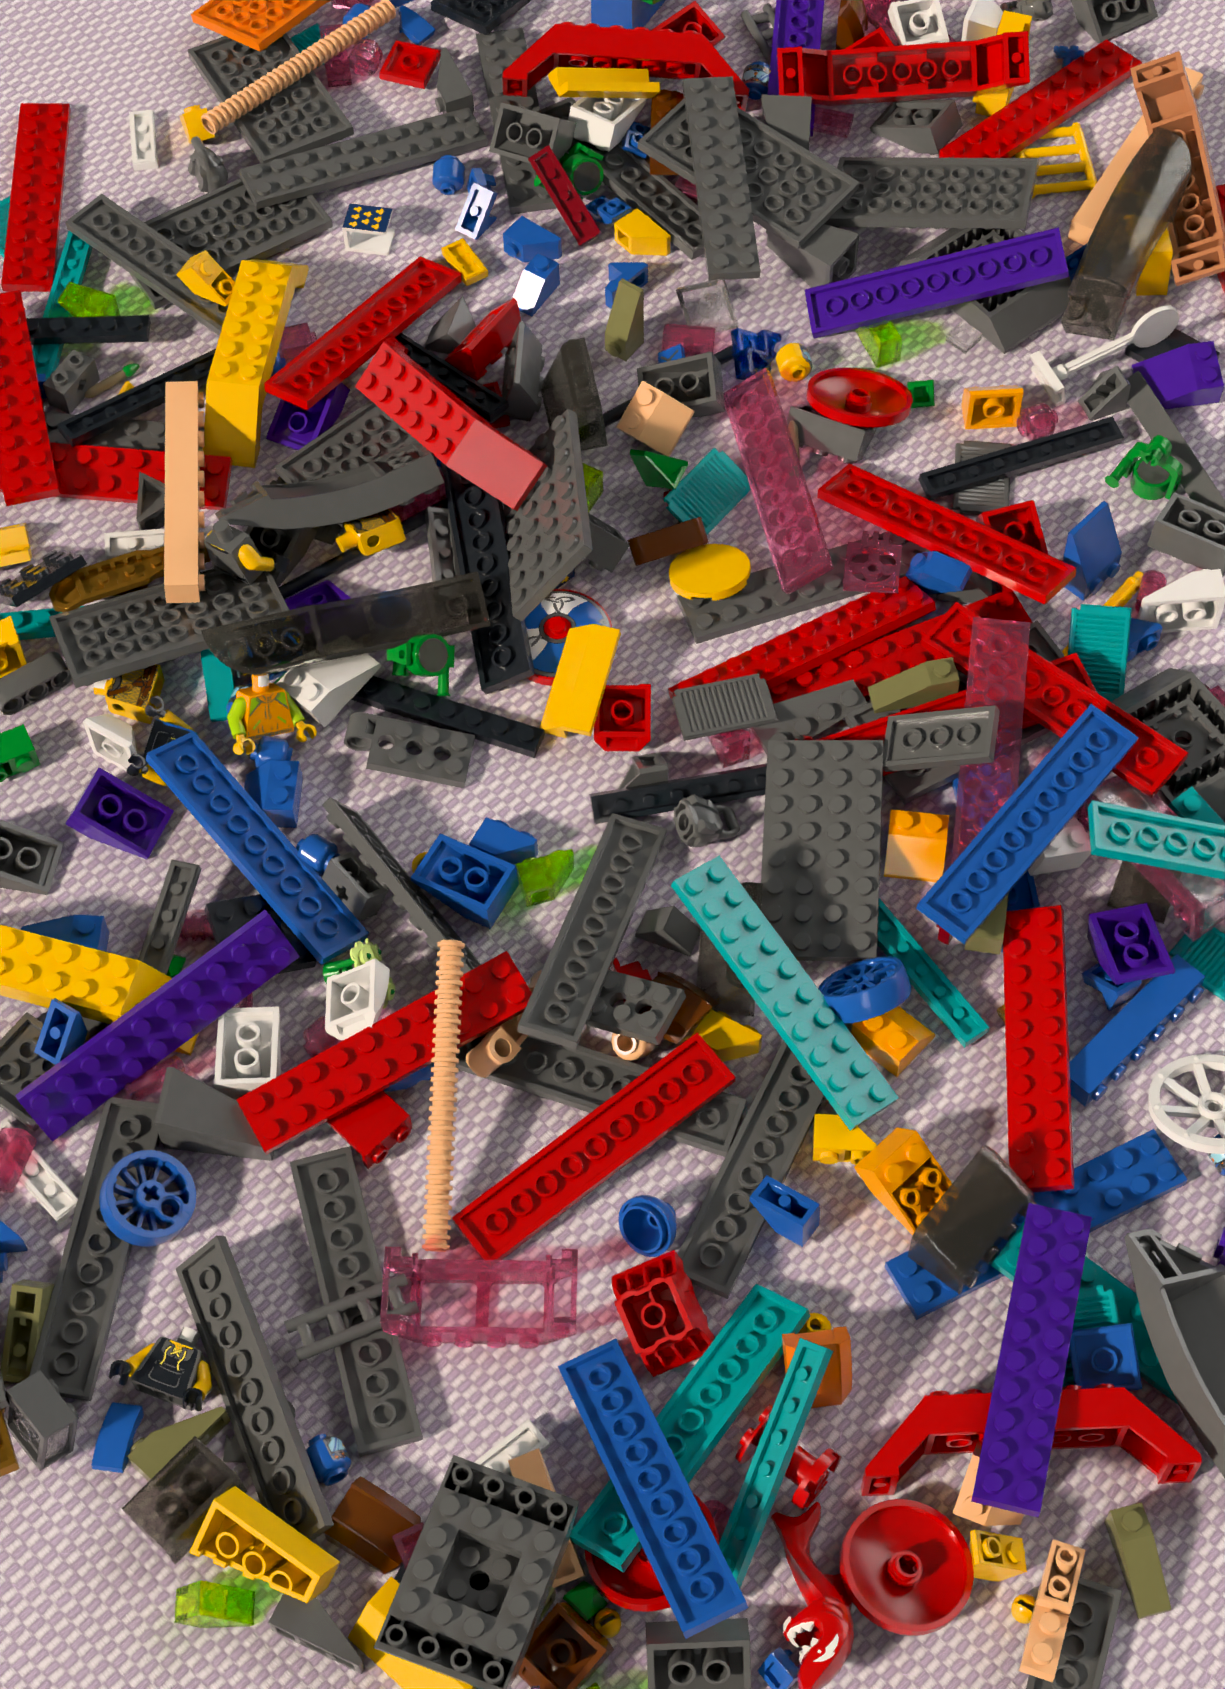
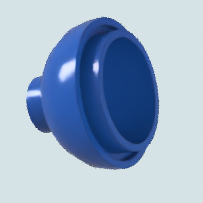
M639 1195L629 1199L622 1205L618 1217L619 1228L623 1238L634 1251L647 1257H656L671 1247L676 1237L677 1223L675 1210L669 1203L651 1195Z

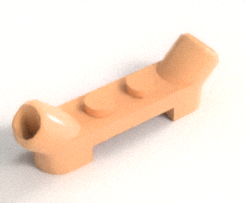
M542 970L537 971L532 976L528 985L531 992H533ZM523 1013L489 1031L482 1041L466 1054V1063L477 1076L487 1078L502 1064L511 1061L522 1049L520 1045L528 1036L518 1032V1024Z

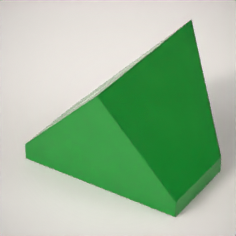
M630 449L629 454L643 482L649 487L676 490L689 462L644 450Z

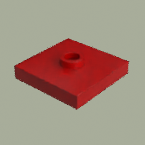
M396 40L379 72V78L425 89L440 60L441 50Z

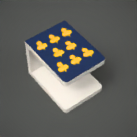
M350 203L342 227L345 250L388 256L395 235V230L388 228L392 209Z

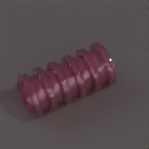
M1156 570L1147 571L1143 574L1135 603V610L1138 614L1142 599L1166 586L1167 579L1164 574Z
M193 914L192 917L186 915L179 938H182L183 941H187L188 938H192V941H196L197 938H201L202 941H205L207 938L215 940L206 914H202L201 917H197L196 914Z

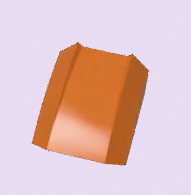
M835 1327L831 1330L800 1334H782L785 1375L800 1338L833 1351L811 1408L841 1405L852 1390L851 1340L847 1327Z

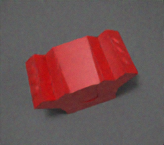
M675 1250L611 1276L612 1289L617 1301H614L636 1355L640 1354L645 1367L653 1377L702 1357L715 1339V1336L708 1328L707 1316L699 1305L693 1291L692 1281L684 1272L683 1260Z

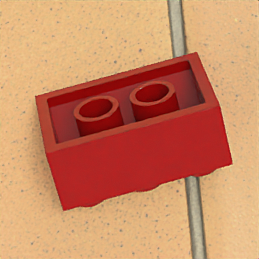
M693 1L652 29V31L671 29L673 32L680 33L687 30L696 31L698 34H704L713 46L726 37L696 1Z
M512 298L491 310L444 360L474 380L478 381L487 373L486 366L489 363L491 365L502 357L501 350L504 347L508 348L519 322H521L518 301Z

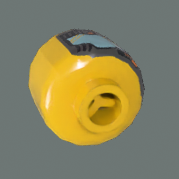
M789 343L777 352V366L780 375L785 380L797 382L810 374L812 361L804 345Z

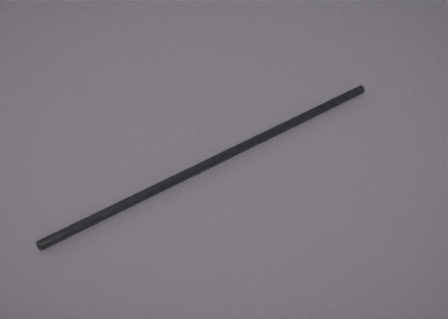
M733 345L714 354L721 365L738 356ZM632 398L579 426L580 441L620 420ZM447 497L429 507L449 509ZM426 509L401 521L404 535L426 524ZM353 547L283 584L278 589L282 597L286 599L365 556L356 547Z

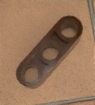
M701 517L627 540L635 566L709 543Z

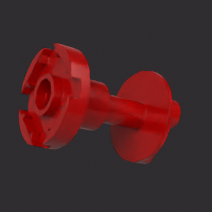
M769 1404L760 1415L759 1421L761 1423L755 1430L752 1427L748 1428L739 1442L742 1446L735 1455L738 1463L744 1464L755 1454L772 1411V1405ZM797 1446L785 1473V1477L798 1486L791 1502L802 1511L805 1507L808 1508L828 1483L826 1481L830 1474L828 1469L833 1473L835 1472L840 1463L841 1455L828 1448L817 1459L801 1446Z

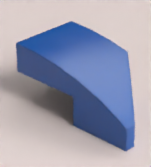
M400 6L399 33H404L415 45L423 44L434 35L436 29L408 7Z

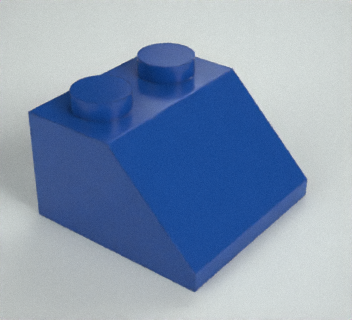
M270 760L247 773L244 789L272 822L280 828H297L303 784L299 761Z

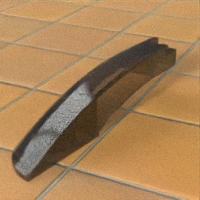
M1157 127L1134 156L1112 192L1091 234L1067 293L1069 302L1061 320L1066 333L1115 340L1138 279L1169 223H1173L1191 176L1192 158L1189 148L1176 133Z
M477 571L392 591L324 604L309 605L204 629L201 632L208 648L220 662L241 673L265 675L393 649L408 643L416 635L436 634L446 637L490 627L491 624Z

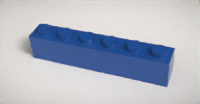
M1178 954L1171 959L1175 968L1174 974L1153 977L1069 1062L1071 1096L1084 1107L1092 1100L1097 1102L1107 1091L1108 1087L1106 1085L1112 1079L1115 1082L1118 1081L1126 1072V1065L1131 1060L1138 1061L1147 1049L1145 1046L1151 1040L1156 1042L1166 1030L1164 1026L1169 1021L1175 1023L1184 1013L1185 1008L1183 1007L1189 1001L1192 1004L1195 1003L1202 995L1204 989L1201 987L1205 976Z

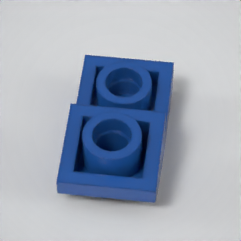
M634 121L622 138V149L646 158L647 154L637 149L638 141L651 128Z
M604 195L586 205L593 219L604 224L613 223L632 212V208L616 197L610 200Z
M111 1403L97 1439L91 1464L92 1469L118 1473L124 1472L129 1462L127 1456L134 1445L133 1437L144 1416L142 1406Z

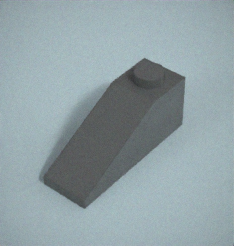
M441 48L437 81L438 98H435L438 112L445 114L469 107L472 113H474L473 94L447 48Z
M283 1593L268 1622L272 1631L363 1674L365 1666L361 1657L319 1600L315 1597L309 1603H305Z

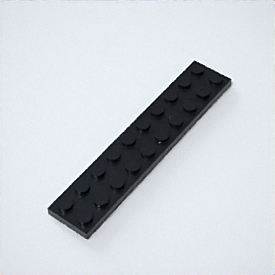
M441 462L481 691L487 695L535 674L525 619L520 621L513 617L508 567L510 551L507 550L509 535L506 533L507 524L503 503Z

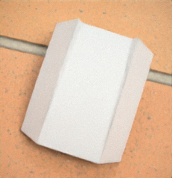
M908 0L892 2L890 4L888 15L899 45L949 42L939 0Z
M375 958L343 973L327 977L325 1030L328 1034L342 1041L369 1026L372 1028L373 1024L377 1022L385 1002L390 974L388 967Z

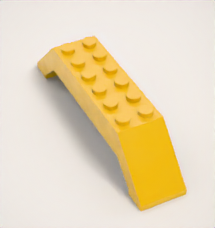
M259 259L241 260L207 378L204 455L231 457L233 466L255 468L261 448L262 409L267 393L265 392L264 383L271 378L295 288H304L309 271L308 265Z
M0 925L1 996L49 1008L51 1000L56 998L79 1011L84 1018L111 1024L172 979L136 959ZM199 1033L174 1051L191 1056Z

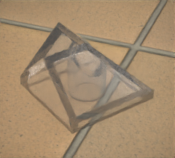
M724 278L676 288L691 338L739 327Z

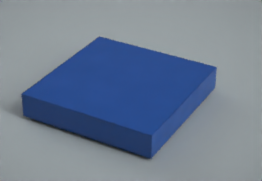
M1132 1323L1072 1330L1069 1351L1075 1385L1081 1386V1389L1094 1388L1099 1384H1113L1114 1387H1125L1128 1391L1143 1389Z

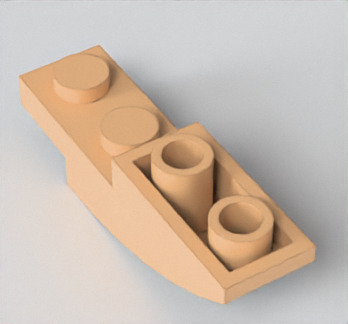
M539 1448L508 1461L513 1477L556 1492ZM569 1539L568 1546L552 1584L553 1588L586 1576L571 1539Z
M1052 1540L1024 1644L1025 1648L1019 1668L1020 1672L1053 1682L1076 1594L1085 1549L1058 1540Z

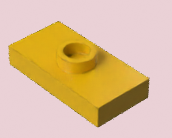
M464 238L441 248L442 255L455 271L462 273V281L466 286L488 277L487 268Z

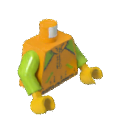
M267 671L253 672L251 674L252 687L239 689L236 692V699L227 715L233 739L237 740L233 746L235 754H243L244 746L246 754L249 755L255 750L253 740L261 739L263 736H275L293 732L294 727L298 728L296 739L300 742L307 741L304 730L308 732L310 738L316 737V728L311 724H304L305 718L289 693L278 685L269 683V673Z

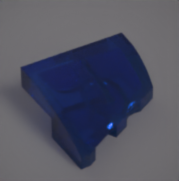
M741 328L731 331L736 379L761 380L769 377L772 369L771 362L777 354L774 351L776 343L781 341V334L765 329L758 333Z

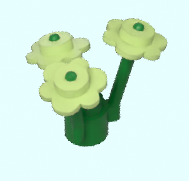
M369 938L365 939L366 944H363L361 941L356 942L355 947L350 950L351 958L324 964V981L327 984V977L353 969V964L354 967H358L375 958L378 961H382V951L377 944L373 945ZM389 977L387 994L383 1005L384 1009L387 1008L388 1001L393 1000L395 995V985L391 977Z

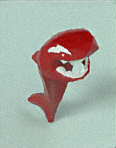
M815 1502L801 1516L790 1517L778 1512L771 1515V1519L784 1546L787 1562L798 1588L808 1605L794 1618L789 1616L783 1624V1634L786 1640L795 1647L802 1648L799 1651L801 1665L797 1675L799 1689H821L826 1686L840 1672L851 1652L854 1639L853 1620L850 1612L853 1602L845 1590L841 1573L837 1575L823 1574L818 1570L810 1555V1540L821 1519V1505L819 1502Z

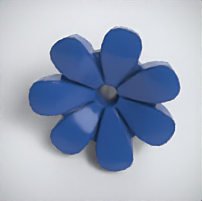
M1076 45L1070 46V49L1067 46L1053 47L1055 57L1063 59L1062 68L1073 60L1084 57L1085 51L1078 50L1079 46Z

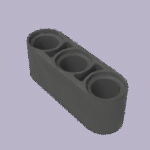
M55 651L46 653L0 678V711L3 715L15 714L69 684L72 677L67 664L60 654Z

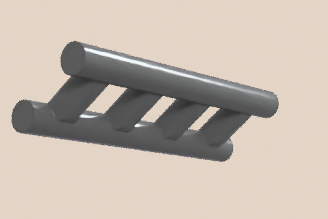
M765 4L762 8L763 13L751 16L748 10H744L740 16L770 66L772 47H769L766 40L773 38L775 11L770 4ZM769 21L773 27L760 31L757 24Z
M399 1274L284 1321L288 1334L298 1330L304 1345L295 1350L299 1362L420 1313L416 1301L406 1304L400 1291L401 1287L408 1285L405 1274ZM388 1293L394 1309L376 1316L370 1300ZM358 1305L364 1322L346 1329L340 1312ZM328 1318L334 1334L316 1341L310 1325Z

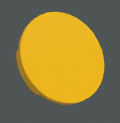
M705 544L694 547L679 554L670 564V585L677 594L693 600L694 597L712 598V601L725 599L738 593L747 585V580L751 573L750 560L743 551L730 545Z

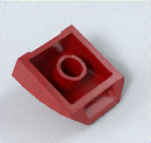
M651 684L606 685L594 724V741L604 751H640L651 741Z

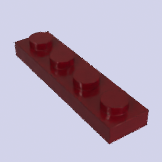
M550 145L529 157L530 164L579 246H583L602 234Z

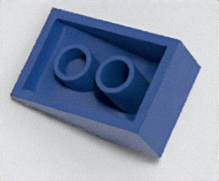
M1105 501L1101 502L1068 533L1062 561L1076 567V576L1065 588L1083 601L1091 593L1093 595L1101 589L1103 582L1108 577L1113 578L1121 567L1119 562L1122 551L1109 505Z
M441 833L411 876L413 883L455 912L489 929L492 928L519 886L516 865Z
M70 915L21 927L23 931L107 952L110 932L104 916Z

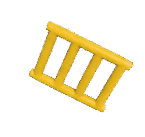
M1075 122L1072 126L1054 128L1039 138L1048 139L1074 136L1076 144L1027 148L1015 154V158H1040L1079 154L1081 162L1039 166L1037 176L1084 172L1086 180L1037 184L1034 186L1032 199L1040 194L1090 190L1091 192L1098 182L1079 122Z

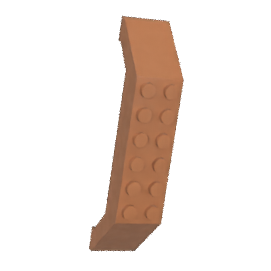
M1178 51L1130 68L1134 88L1149 135L1173 249L1171 266L1176 286L1225 271V225L1203 124L1181 53Z

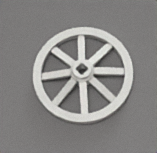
M1214 1054L1192 1055L1177 1059L1164 1066L1154 1076L1148 1094V1109L1156 1126L1170 1139L1187 1148L1205 1153L1225 1154V1085L1220 1093L1211 1092L1204 1070L1225 1071V1056ZM1194 1071L1201 1093L1200 1098L1172 1079L1180 1074ZM1166 1088L1192 1107L1161 1105L1160 1094L1162 1089ZM1168 1116L1199 1119L1185 1130ZM1206 1127L1216 1128L1222 1138H1210L1198 1134Z

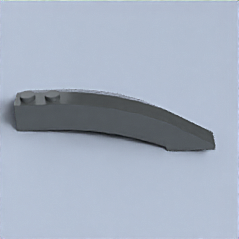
M415 440L369 463L326 477L271 485H260L256 481L251 485L253 488L252 492L249 494L247 491L242 492L230 501L232 506L220 509L215 515L218 520H226L230 525L276 529L325 526L370 516L397 505L406 506L412 503L417 495L422 493L427 495L437 491L439 485L444 483V480L432 453Z
M1151 1228L1127 1233L1124 1239L1141 1314L1152 1346L1184 1416L1198 1440L1225 1478V1266L1219 1264L1215 1267L1203 1261L1202 1254L1180 1243L1175 1247L1161 1240L1162 1234Z

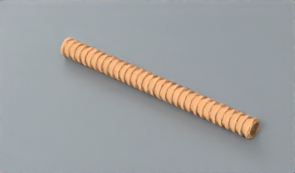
M381 0L375 6L365 10L364 13H360L358 17L348 21L347 24H343L341 28L339 27L329 35H326L324 39L322 38L318 42L313 43L312 46L296 54L289 61H285L278 68H274L266 76L264 75L254 83L249 84V87L243 88V91L237 92V95H232L225 102H221L219 106H215L213 110L211 109L201 116L204 128L209 133L216 134L230 123L235 122L236 119L241 118V115L247 114V111H252L253 108L258 107L265 100H269L270 97L275 96L282 89H286L288 85H292L300 78H303L305 74H309L311 70L313 71L323 63H326L328 59H332L357 41L362 40V38L396 17L394 5L389 0Z
M441 940L437 943V947L440 948V951L437 952V957H440V960L436 962V966L439 967V970L436 971V976H439V980L435 982V985L438 986V989L435 990V995L438 996V999L434 1001V1004L437 1005V1009H434V1014L437 1015V1018L433 1021L436 1024V1028L433 1029L436 1038L432 1040V1043H435V1047L432 1048V1053H435V1057H432L431 1060L434 1063V1067H431V1072L434 1073V1076L430 1079L433 1082V1086L430 1087L433 1096L429 1098V1101L432 1102V1106H429L432 1116L428 1118L431 1121V1125L428 1126L431 1135L427 1137V1140L430 1141V1145H427L430 1155L426 1157L429 1160V1165H426L429 1175L425 1176V1179L428 1180V1184L425 1185L428 1194L424 1196V1199L427 1200V1204L424 1205L427 1214L423 1215V1219H426V1224H423L426 1234L422 1235V1239H425L422 1249H425V1251L446 1252L450 1250V1245H447L450 1235H447V1231L451 1230V1226L448 1225V1220H451V1215H448V1211L452 1210V1206L449 1205V1201L452 1200L449 1191L453 1190V1186L450 1185V1181H453L450 1171H454V1166H451V1161H454V1156H451V1152L455 1151V1147L452 1146V1142L455 1141L452 1132L456 1131V1127L453 1126V1122H456V1117H453V1113L457 1112V1108L454 1107V1103L457 1102L454 1093L458 1091V1088L455 1087V1083H458V1078L455 1077V1074L459 1071L456 1068V1064L459 1063L456 1054H459L460 1051L457 1048V1045L460 1044V1039H457V1035H460L461 1031L458 1029V1025H461V1020L458 1019V1016L461 1015L459 1006L462 1005V1001L459 1000V997L462 996V991L459 989L463 986V982L460 981V977H463V972L460 969L464 967V962H461V958H464V953L461 952V949L465 948V943L458 940Z

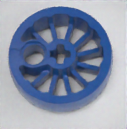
M883 956L862 960L841 968L828 976L819 985L818 989L824 995L827 1004L844 1024L865 1021L896 1008L911 994V983L905 966L900 959Z
M156 1150L137 1151L120 1159L106 1175L100 1189V1211L108 1228L121 1240L141 1247L161 1245L179 1235L192 1218L196 1206L194 1180L187 1168L175 1157ZM144 1166L154 1168L151 1180H146ZM136 1168L139 1184L128 1173L127 1169ZM160 1170L170 1176L162 1184L156 1181ZM117 1177H121L130 1189L117 1185ZM172 1182H175L180 1190L165 1192V1188ZM113 1193L130 1199L116 1201ZM147 1193L152 1196L150 1202L144 1199ZM165 1204L172 1206L175 1216L168 1217L163 1214L161 1206ZM132 1207L125 1215L120 1214L118 1208ZM138 1213V1218L134 1226L127 1221V1219H129L133 1214ZM144 1216L147 1218L149 1230H144L141 1227ZM156 1223L165 1227L166 1229H157Z

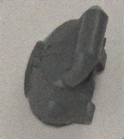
M1016 0L1000 5L1002 11L1006 10L1032 16V21L1046 20L1053 15L1051 0Z
M198 136L193 137L191 143L195 151L189 156L188 171L190 175L196 177L199 183V190L209 193L225 186L228 180V172L223 165L222 157L205 147Z
M695 794L681 799L678 806L674 808L673 820L681 842L690 847L708 846L712 841H717L720 838L728 839L735 837L740 831L738 820L732 808L721 804L714 805L710 800H705ZM718 812L723 813L729 831L722 828L723 823Z

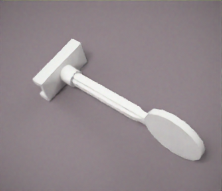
M1172 306L1155 308L1137 321L1131 333L1119 337L1064 365L1059 364L1053 368L1050 367L1041 352L1037 351L1030 355L1031 360L1035 364V366L1031 367V371L1057 407L1065 403V388L1060 381L1068 378V375L1132 343L1140 348L1158 344L1174 331L1178 325L1179 314Z

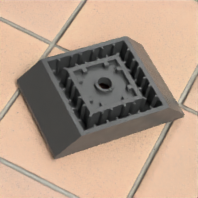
M950 228L902 259L899 265L903 266L1025 236V234L1019 229ZM1070 277L948 307L1005 354L1078 305L1080 300Z
M1168 668L1111 701L1188 752V757L1153 798L1140 791L1159 813L1175 816L1168 808V805L1192 786L1225 822V707L1192 671ZM1185 737L1190 743L1182 745L1176 742L1175 738Z
M453 1455L374 1648L479 1689H509L519 1673L568 1546L579 1501ZM484 1574L489 1578V1585L484 1590L478 1591L470 1586V1581L475 1575Z

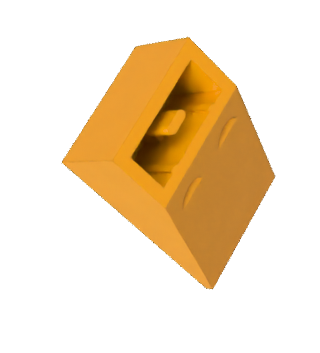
M895 1128L854 1167L872 1194L922 1244L965 1203L916 1130Z

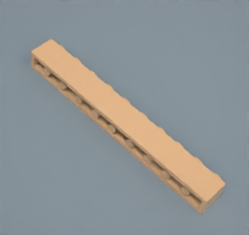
M1185 67L1194 98L1199 99L1204 90V85L1201 84L1204 74ZM1143 115L1071 220L1068 239L1082 245L1087 244L1091 240H1094L1097 244L1101 241L1105 242L1110 233L1111 225L1115 226L1121 216V210L1124 209V206H1128L1129 196H1132L1133 192L1137 193L1141 187L1142 178L1149 176L1154 159Z
M198 381L166 382L164 589L166 603L200 602V591H205V575L200 574V570H205V555L200 553V549H205L204 532H200V528H205L204 511H200V507H205L204 491H200V487H205L204 471H200V467H205L204 451H199V447L205 446L204 431H199V428H204V411H199V408H204V392L198 391Z

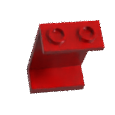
M384 1091L373 1095L326 1122L362 1155L363 1164L367 1169L374 1163L378 1164L383 1161L388 1155L389 1149L397 1142L402 1143L406 1140L412 1129L410 1115Z

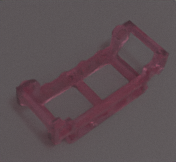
M385 1246L380 1315L383 1332L416 1343H422L427 1347H439L442 1343L454 1344L461 1348L472 1347L474 1344H487L491 1348H503L507 1344L519 1345V1347L525 1349H533L538 1347V1345H547L577 1334L578 1249H562V1259H552V1255H546V1261L419 1259L418 1253H412V1257L401 1256V1247ZM390 1272L398 1275L404 1273L406 1278L411 1281L410 1302L416 1301L420 1313L410 1317L400 1314H388ZM572 1276L570 1317H554L555 1284L561 1279ZM426 1283L475 1284L477 1286L475 1327L421 1326L423 1286ZM493 1284L542 1285L544 1287L543 1328L488 1327L491 1286Z

